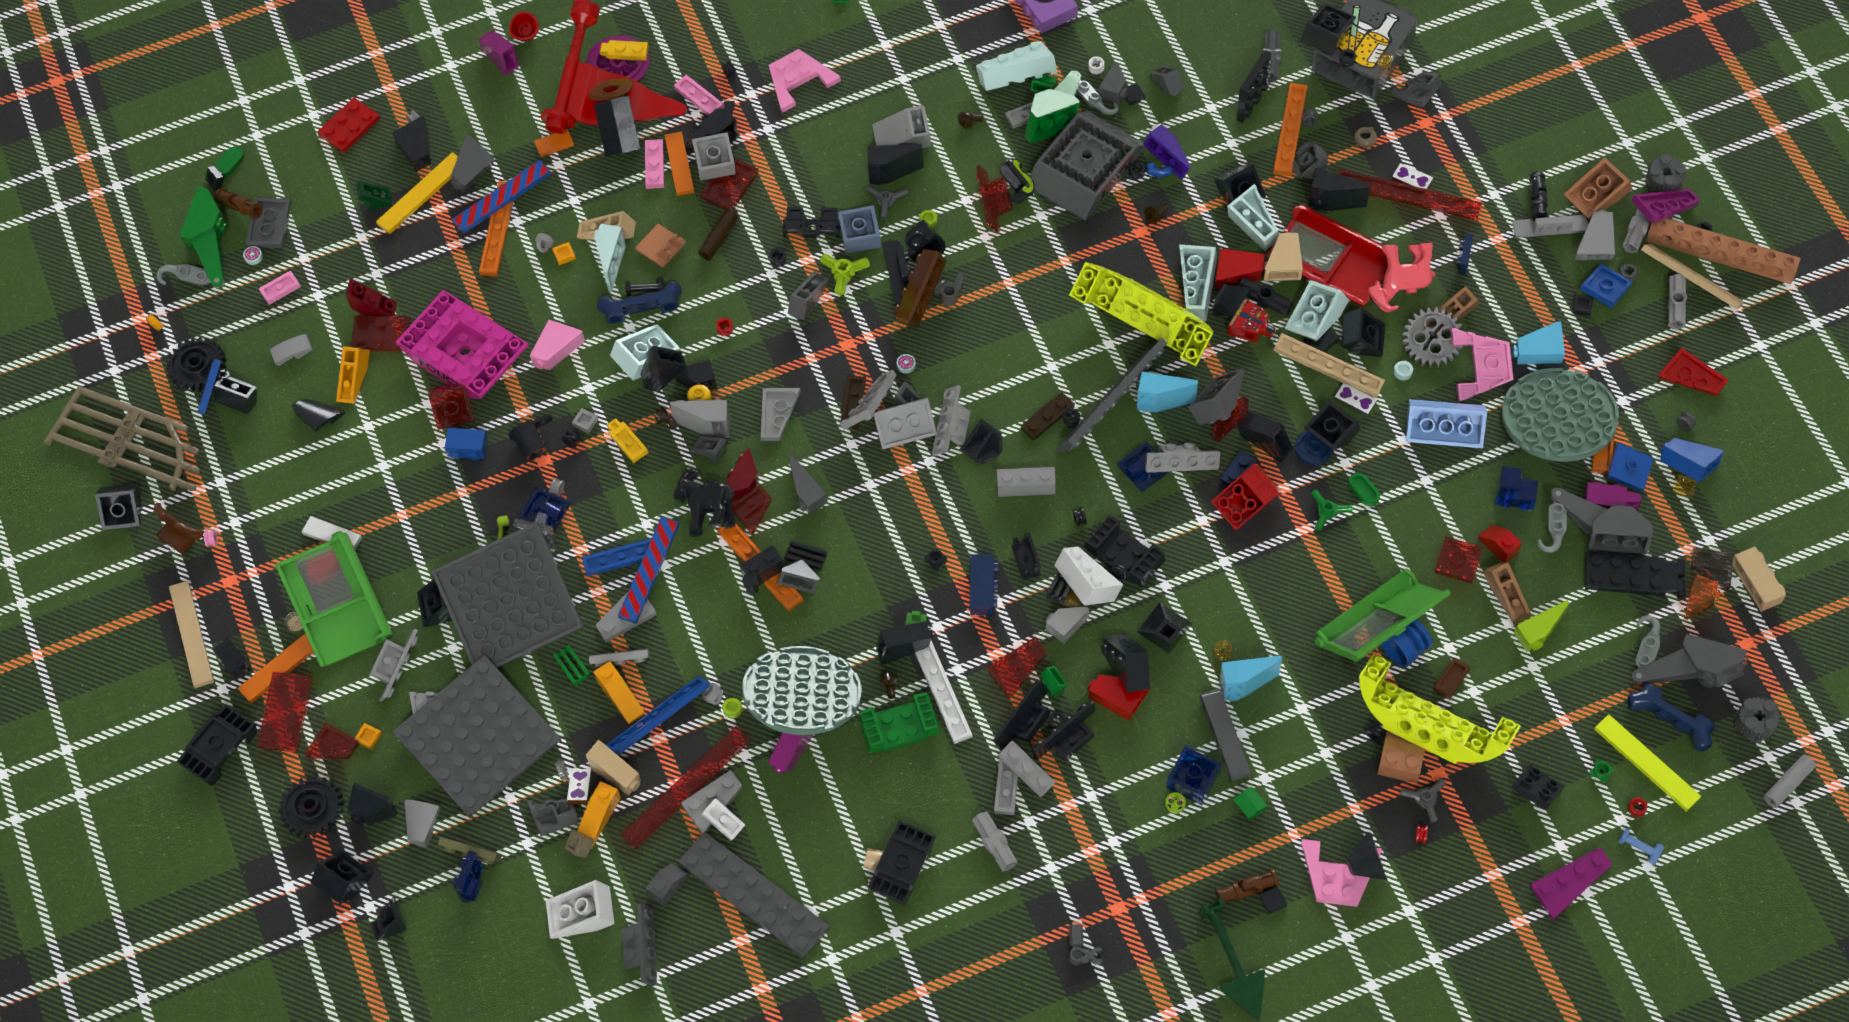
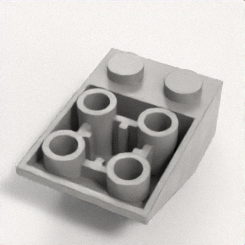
M925 106L906 108L872 124L876 146L922 144V148L931 147Z
M698 399L695 401L677 400L676 402H670L673 419L677 424L706 437L730 438L731 418L727 400L715 399L704 401Z

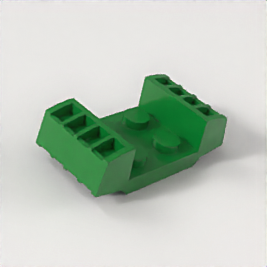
M927 692L913 695L914 702L876 713L873 707L859 712L858 720L869 754L920 742L941 733L931 698Z

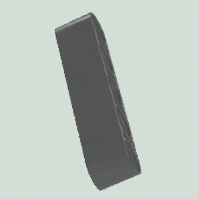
M1218 688L1201 693V705L1230 782L1250 777L1249 765L1221 690Z

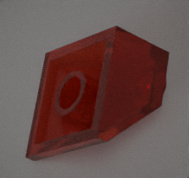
M444 385L428 390V397L438 430L474 421L465 385Z

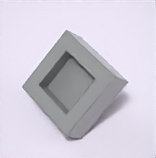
M581 408L572 421V425L589 434L598 421V415Z

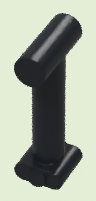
M661 277L656 279V284L631 285L630 281H626L627 296H631V292H660L664 288V279Z

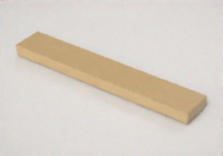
M1645 244L1641 251L1675 272L1682 274L1688 280L1735 309L1741 308L1743 305V300L1652 244Z
M1281 333L1273 350L1377 398L1385 381Z
M187 580L169 586L193 686L198 688L214 683L190 584Z

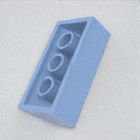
M1409 399L1406 442L1483 448L1487 419L1486 406Z

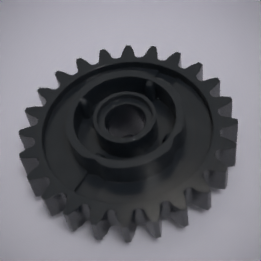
M193 337L191 342L184 340V345L178 343L179 348H173L174 354H169L170 360L166 361L168 365L166 367L167 375L172 383L176 384L179 389L183 387L184 391L190 388L191 392H194L196 388L201 392L202 387H205L214 359L221 361L218 372L227 368L225 353L220 345H216L214 340L210 342L208 338L203 341L201 337L197 341Z
M318 775L315 776L314 780L308 776L306 781L300 778L299 784L292 782L293 788L287 787L288 794H282L284 801L279 802L283 808L278 809L281 814L280 819L284 822L285 828H289L290 833L295 832L297 837L303 833L305 839H307L309 834L315 838L316 833L323 836L324 830L331 832L329 827L331 825L336 827L335 820H341L338 813L344 812L343 808L340 807L344 805V802L341 799L343 795L339 792V788L334 786L332 781L327 783L325 777L320 781ZM315 804L313 809L308 810L310 805Z

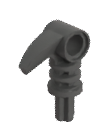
M963 272L958 273L954 283H947L940 276L934 293L936 295L941 294V301L945 306H953L957 303L963 288Z

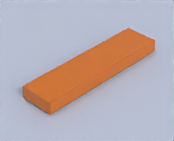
M682 131L665 134L677 196L695 193Z

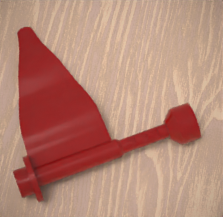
M587 0L573 1L569 16L576 25L569 55L565 60L554 108L545 109L540 115L541 120L546 123L545 129L551 133L565 134L567 129L575 127L576 121L598 126L594 104L607 100L589 99V92L598 83L611 79L625 78L633 81V87L622 97L629 96L634 122L650 121L668 116H684L687 112L685 104L657 94L630 77L611 73L593 65L580 62L579 56L586 29L597 24L600 7ZM609 87L604 92L615 91L618 87Z

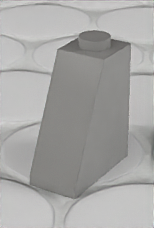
M1598 210L1593 213L1575 253L1574 260H1612L1615 255L1613 212Z

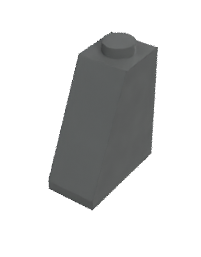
M469 134L465 136L450 180L453 187L457 190L460 189L463 193L494 163V157Z

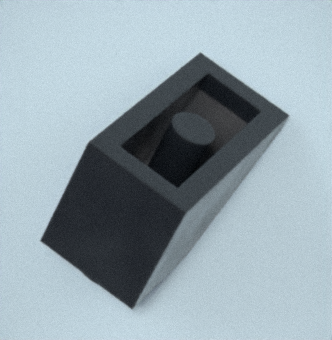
M710 360L689 365L675 377L677 383L688 388L698 384L705 385L710 391L717 388Z
M229 638L212 649L221 665L235 681L245 677L248 671L251 670L247 661Z

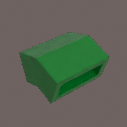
M1042 74L1043 77L1032 80L1030 91L1054 90L1059 85L1058 78Z
M1055 666L1046 667L1040 674V681L1053 699L1064 693V689L1068 684Z
M1253 787L1244 790L1233 799L1250 821L1263 813L1267 808V804Z

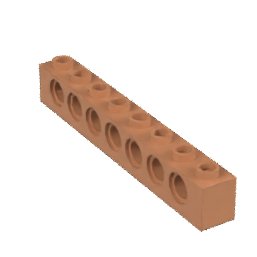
M1668 218L1653 224L1651 223L1646 238L1647 242L1790 285L1801 259Z

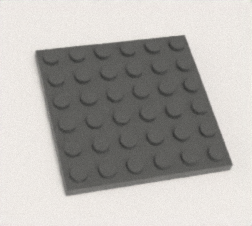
M538 522L530 524L431 571L471 665L485 655L496 668H500L584 628Z
M485 655L392 731L469 818L562 741L556 732Z

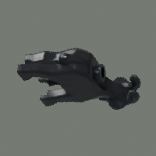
M688 469L683 473L677 484L674 498L681 500V503L684 504L687 497L692 515L689 535L692 537L702 535V524L706 513L714 512L709 523L711 527L720 526L723 518H725L722 524L723 528L735 527L736 523L732 510V498L735 492L732 491V488L715 480H709L707 484L698 487L694 479L701 477L702 473L696 472L694 469Z

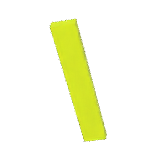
M1609 714L1595 727L1594 730L1686 812L1701 798L1700 794Z

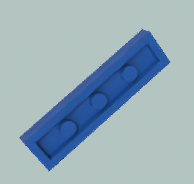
M651 538L582 557L587 577L640 563Z

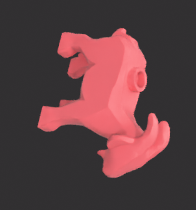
M1433 243L1409 245L1408 249L1413 254L1414 261L1412 264L1404 265L1399 263L1398 246H1382L1388 260L1383 288L1380 287L1379 281H1376L1374 286L1368 288V293L1372 300L1382 311L1391 312L1399 308V306L1389 305V302L1398 291L1406 290V294L1417 293V290L1431 284L1433 276H1435L1434 271L1430 269Z

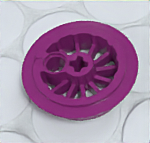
M617 35L607 37L596 43L589 51L586 64L603 68L602 70L611 73L626 75L637 82L642 80L649 67V53L647 54L646 61L608 59L606 56L600 55L601 43H608L610 40L640 42L630 36Z

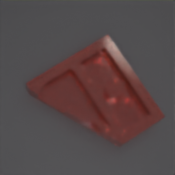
M1244 396L1239 398L1236 408L1231 412V416L1228 419L1215 421L1212 439L1219 442L1247 416L1249 399Z
M758 485L734 502L732 510L739 521L753 535L772 499L761 485Z
M325 723L304 755L312 759H349L360 743L357 739Z

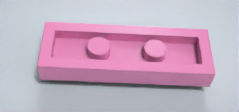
M687 75L674 84V90L707 116L723 105L722 102Z
M663 139L645 140L646 189L664 188Z

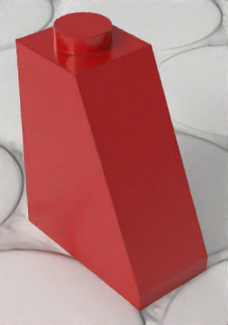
M1221 249L1215 289L1220 290L1224 283L1231 286L1239 285L1245 277L1252 281L1261 280L1262 272H1265L1267 262H1264L1265 254Z
M1099 675L1096 680L1093 679L1087 688L1091 700L1128 721L1131 720L1150 689L1127 693L1118 677Z

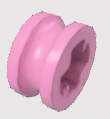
M212 529L211 532L208 530L204 531L206 547L218 545L215 529Z

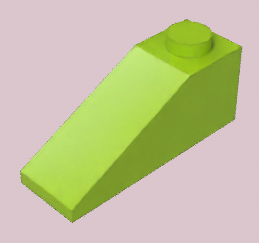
M1568 600L1516 625L1514 635L1526 652L1532 649L1536 651L1544 645L1546 639L1567 611Z

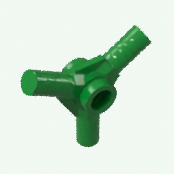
M1317 489L1311 492V495L1318 503L1320 518L1314 527L1317 531H1322L1326 521L1334 518L1338 513L1353 512L1352 505H1337L1330 500H1325Z

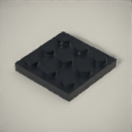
M1265 50L1240 87L1236 120L1241 123L1244 122L1246 117L1249 118L1251 116L1254 105H1258L1261 100V94L1269 88L1270 82H1268V79L1271 75L1269 69L1272 65L1271 52Z

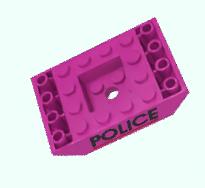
M445 290L440 292L396 341V344L413 362L470 399H482L529 346L527 342ZM464 349L470 350L466 355L460 354Z

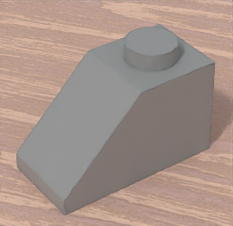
M1059 608L1055 613H1050L1046 618V631L1064 644L1089 618V608Z

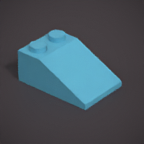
M1142 372L1138 388L1137 410L1146 413H1156L1191 404L1197 398L1198 380Z
M1272 656L1222 662L1220 684L1224 700L1237 701L1240 698H1244L1279 676L1282 657Z

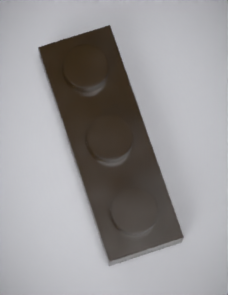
M848 375L840 423L844 419L850 418L848 413L859 405L858 401L865 395L867 382L865 376ZM860 422L849 428L859 429Z
M1061 392L1021 425V430L1035 441L1058 422L1066 410L1075 408V403Z

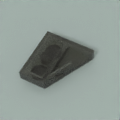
M1693 548L1691 569L1722 588L1730 590L1733 553Z

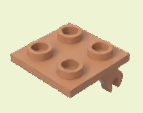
M657 224L635 247V250L664 268L686 244V241L662 225Z

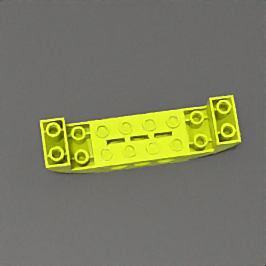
M1084 263L1069 296L1084 304L1092 303L1156 340L1163 338L1167 342V346L1181 353V359L1194 366H1197L1213 335L1211 327L1195 316L1194 313L1133 279L1092 263Z
M1375 654L1372 655L1359 675L1363 699L1374 717L1383 725V729L1454 764L1457 762H1484L1500 756L1509 748L1521 725L1516 724L1514 721L1502 717L1494 732L1491 733L1466 719L1452 714L1448 710H1444L1429 701L1421 699L1413 693L1385 681L1391 662Z

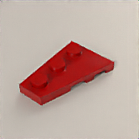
M1683 348L1677 352L1658 375L1659 379L1713 396H1717L1729 381L1726 377Z

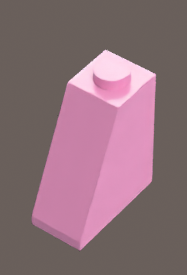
M548 320L530 354L532 364L538 369L551 370L584 343L585 339L582 330Z

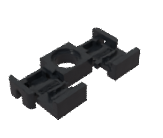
M787 207V217L783 220V236L786 237V233L802 234V238H820V234H836V238H838L840 232L839 220H837L838 208H821L823 218L820 220L803 219L801 217V214H804L803 207ZM809 225L816 226V230L813 232H808L806 228Z

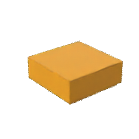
M569 242L552 248L559 265L576 259Z
M364 723L354 740L356 743L372 750L381 737L382 732Z

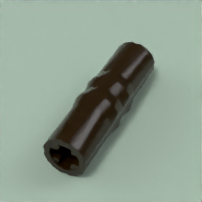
M731 210L724 212L699 249L698 254L700 257L707 261L713 258L737 222L738 216Z

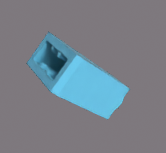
M1555 322L1518 338L1516 346L1512 348L1513 357H1516V363L1561 364L1565 356L1561 322Z

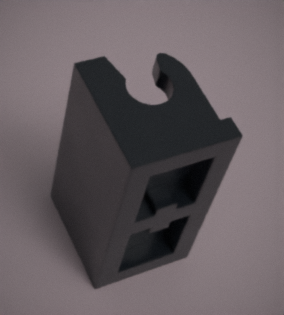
M1025 534L1024 539L1019 541L1015 537L1011 546L1021 579L1025 580L1041 576V566L1031 534Z

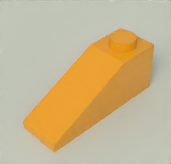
M343 346L336 402L355 403L368 369L370 350Z
M610 661L593 672L597 683L628 724H631L645 714L629 687Z
M601 781L589 800L577 832L594 840L591 849L621 799L617 788Z

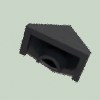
M1224 283L1215 297L1213 315L1234 316L1251 288L1231 286Z
M1367 832L1346 859L1350 873L1356 876L1387 880L1371 832Z
M395 894L380 915L377 916V919L370 923L376 941H381L407 930Z

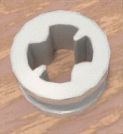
M1095 56L1089 60L1088 69L1092 74L1098 75L1104 71V60L1101 57Z

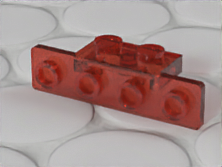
M978 165L976 166V178L981 186L979 191L984 200L983 208L987 213L986 223L989 228L1000 232L998 216L1013 210L1012 202L1009 200L1008 184L1004 177L990 182L987 171Z

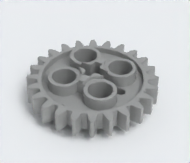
M1428 307L1427 313H1424L1421 309L1420 316L1414 313L1413 317L1415 320L1408 319L1410 326H1404V329L1408 332L1403 333V337L1407 338L1403 340V344L1408 345L1405 347V351H1411L1409 357L1416 356L1415 363L1422 360V366L1426 362L1429 363V368L1432 367L1433 363L1439 368L1440 362L1446 366L1447 359L1453 362L1454 358L1452 355L1458 356L1459 352L1456 349L1462 350L1463 346H1452L1451 337L1445 339L1442 337V334L1444 332L1451 334L1450 330L1452 328L1460 329L1462 324H1456L1458 318L1451 319L1452 312L1445 315V309L1440 313L1437 307L1434 312H1431V309ZM1428 322H1435L1436 326L1429 328L1426 324ZM1443 324L1444 327H1442L1440 331L1437 333V339L1434 338L1430 342V336L1433 337L1438 331L1440 325ZM1422 336L1425 338V341L1418 343L1415 341V338ZM1430 342L1428 348L1424 351L1423 348ZM1432 347H1439L1441 351L1436 354L1432 353L1430 349Z

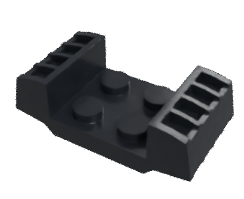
M1110 515L1086 541L1083 547L1108 568L1116 565L1123 566L1127 571L1126 580L1133 582L1141 588L1144 587L1166 561L1164 552L1154 544L1150 548L1146 547L1121 530L1120 521Z
M225 704L216 714L211 716L188 743L177 763L213 786L222 776L218 769L243 740L249 744L257 734L256 724Z
M899 820L867 887L868 890L906 906L923 864L934 846L936 836Z

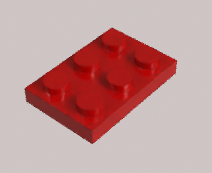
M353 97L317 133L322 139L342 153H345L381 118L379 114Z

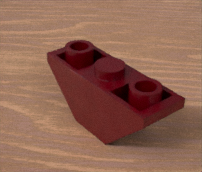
M352 278L349 279L345 296L352 310L366 317L394 318L397 306L396 301Z
M746 449L744 454L739 456L736 467L731 469L725 484L729 485L732 491L735 492L732 501L749 497L759 482L750 449Z

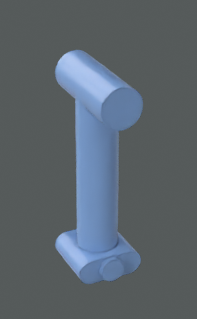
M1625 829L1618 842L1620 844L1627 842L1650 855L1648 862L1656 865L1664 846L1657 843L1655 848L1629 835L1630 830Z

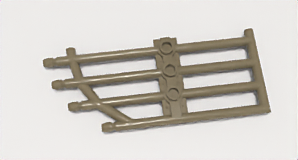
M79 385L44 440L48 445H51L53 440L98 456L100 457L98 463L106 467L115 469L117 464L168 482L170 483L168 488L171 491H175L177 486L189 491H195L197 488L194 484L180 479L183 469L195 474H199L201 471L199 467L184 462L183 451L194 455L200 453V449L183 443L176 429H179L182 432H187L189 430L187 425ZM81 395L128 412L124 419L121 420L77 404ZM75 410L118 426V429L114 435L67 418L71 411ZM145 418L166 426L171 438L140 426ZM65 425L108 441L109 444L103 451L60 435L58 432ZM137 433L170 445L176 449V458L132 443L131 441ZM126 449H130L176 466L173 476L122 458Z

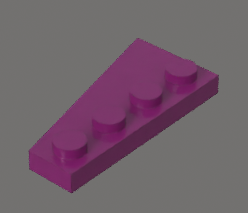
M1600 847L1532 883L1530 888L1552 921H1554L1563 910L1569 907L1578 896L1611 867L1612 863Z

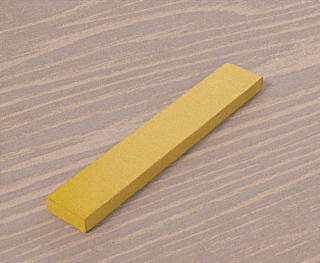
M452 152L381 216L376 221L377 225L388 234H391L451 179L458 156Z

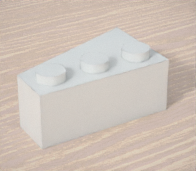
M1079 547L1063 548L1055 563V567L1084 606L1114 602L1123 586L1120 581Z

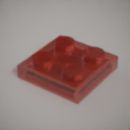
M1445 536L1434 573L1472 584L1483 547Z

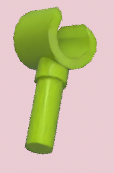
M507 515L497 518L499 527L497 540L503 536V527L509 526Z

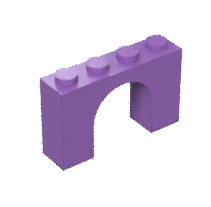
M1015 0L1017 4L1022 6L1024 14L1030 17L1034 28H1038L1041 34L1078 16V5L1074 0H1054L1048 3L1035 0Z

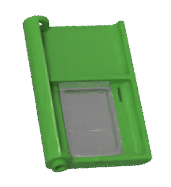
M342 531L332 534V538L324 544L275 564L320 667L332 665L393 637L391 628L348 534Z
M1405 568L1315 632L1314 642L1319 648H1324L1358 662L1392 636H1398L1405 631L1406 626L1450 595L1449 589L1440 591L1418 583L1413 572Z

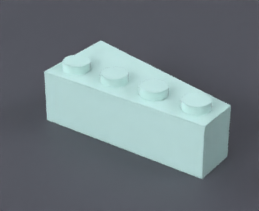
M1041 41L1032 42L1028 46L1016 48L1012 52L1001 54L994 59L985 60L981 64L976 65L980 84L986 91L1008 86L1009 82L1012 81L1018 83L1025 82V78L1035 76L1036 79L1043 77L1042 74L1051 72V75L1057 74L1054 55Z
M1179 245L1186 310L1194 313L1201 320L1206 321L1217 265L1216 247Z

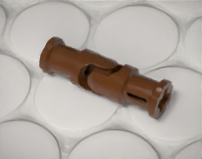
M220 188L215 192L214 200L218 204H225L229 209L244 215L248 214L252 219H258L262 214L263 208L258 203H252L251 200L235 193H228L224 188Z
M1271 868L1269 872L1264 874H1255L1250 878L1233 882L1229 887L1217 888L1215 893L1217 899L1222 897L1225 904L1235 899L1239 901L1253 894L1263 892V889L1270 886H1279V880L1275 870Z

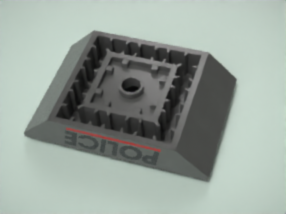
M1089 111L1078 112L1036 162L1030 175L1034 182L1035 192L1086 221L1127 172L1130 164L1134 163L1146 149L1143 144L1144 142ZM1084 154H1090L1092 157L1089 159H1085L1082 156Z

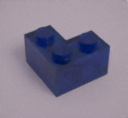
M1502 466L1496 486L1495 504L1502 507L1533 510L1537 498L1538 481L1521 478L1522 469Z

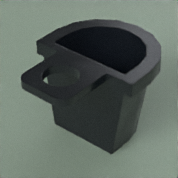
M924 219L906 233L907 239L905 243L909 247L908 256L915 262L918 254H921L923 249L938 251L943 255L946 248L944 239Z
M547 414L534 421L530 419L523 422L508 433L510 440L515 441L527 460L535 459L548 453L537 428L553 421L551 414Z

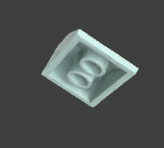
M600 223L599 229L595 231L594 241L597 243V251H599L608 291L612 292L626 244L622 227Z
M1310 280L1285 329L1317 341L1341 316L1349 299L1340 290Z
M656 324L616 340L610 356L632 380L641 378V370L653 345L677 351L680 348Z

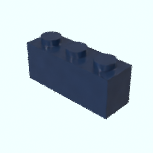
M971 554L970 615H994V608L998 607V597H994V591H998V579H994V573H998V562H994V554Z

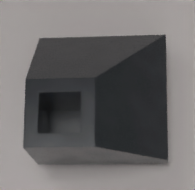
M1159 602L1137 630V633L1170 653L1192 623Z

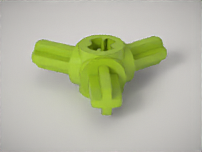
M823 254L820 258V262L830 268L831 273L834 274V279L836 280L834 292L838 296L845 294L847 283L851 280L852 276H855V272L870 266L869 260L866 257L853 262L846 259L836 260L828 254Z

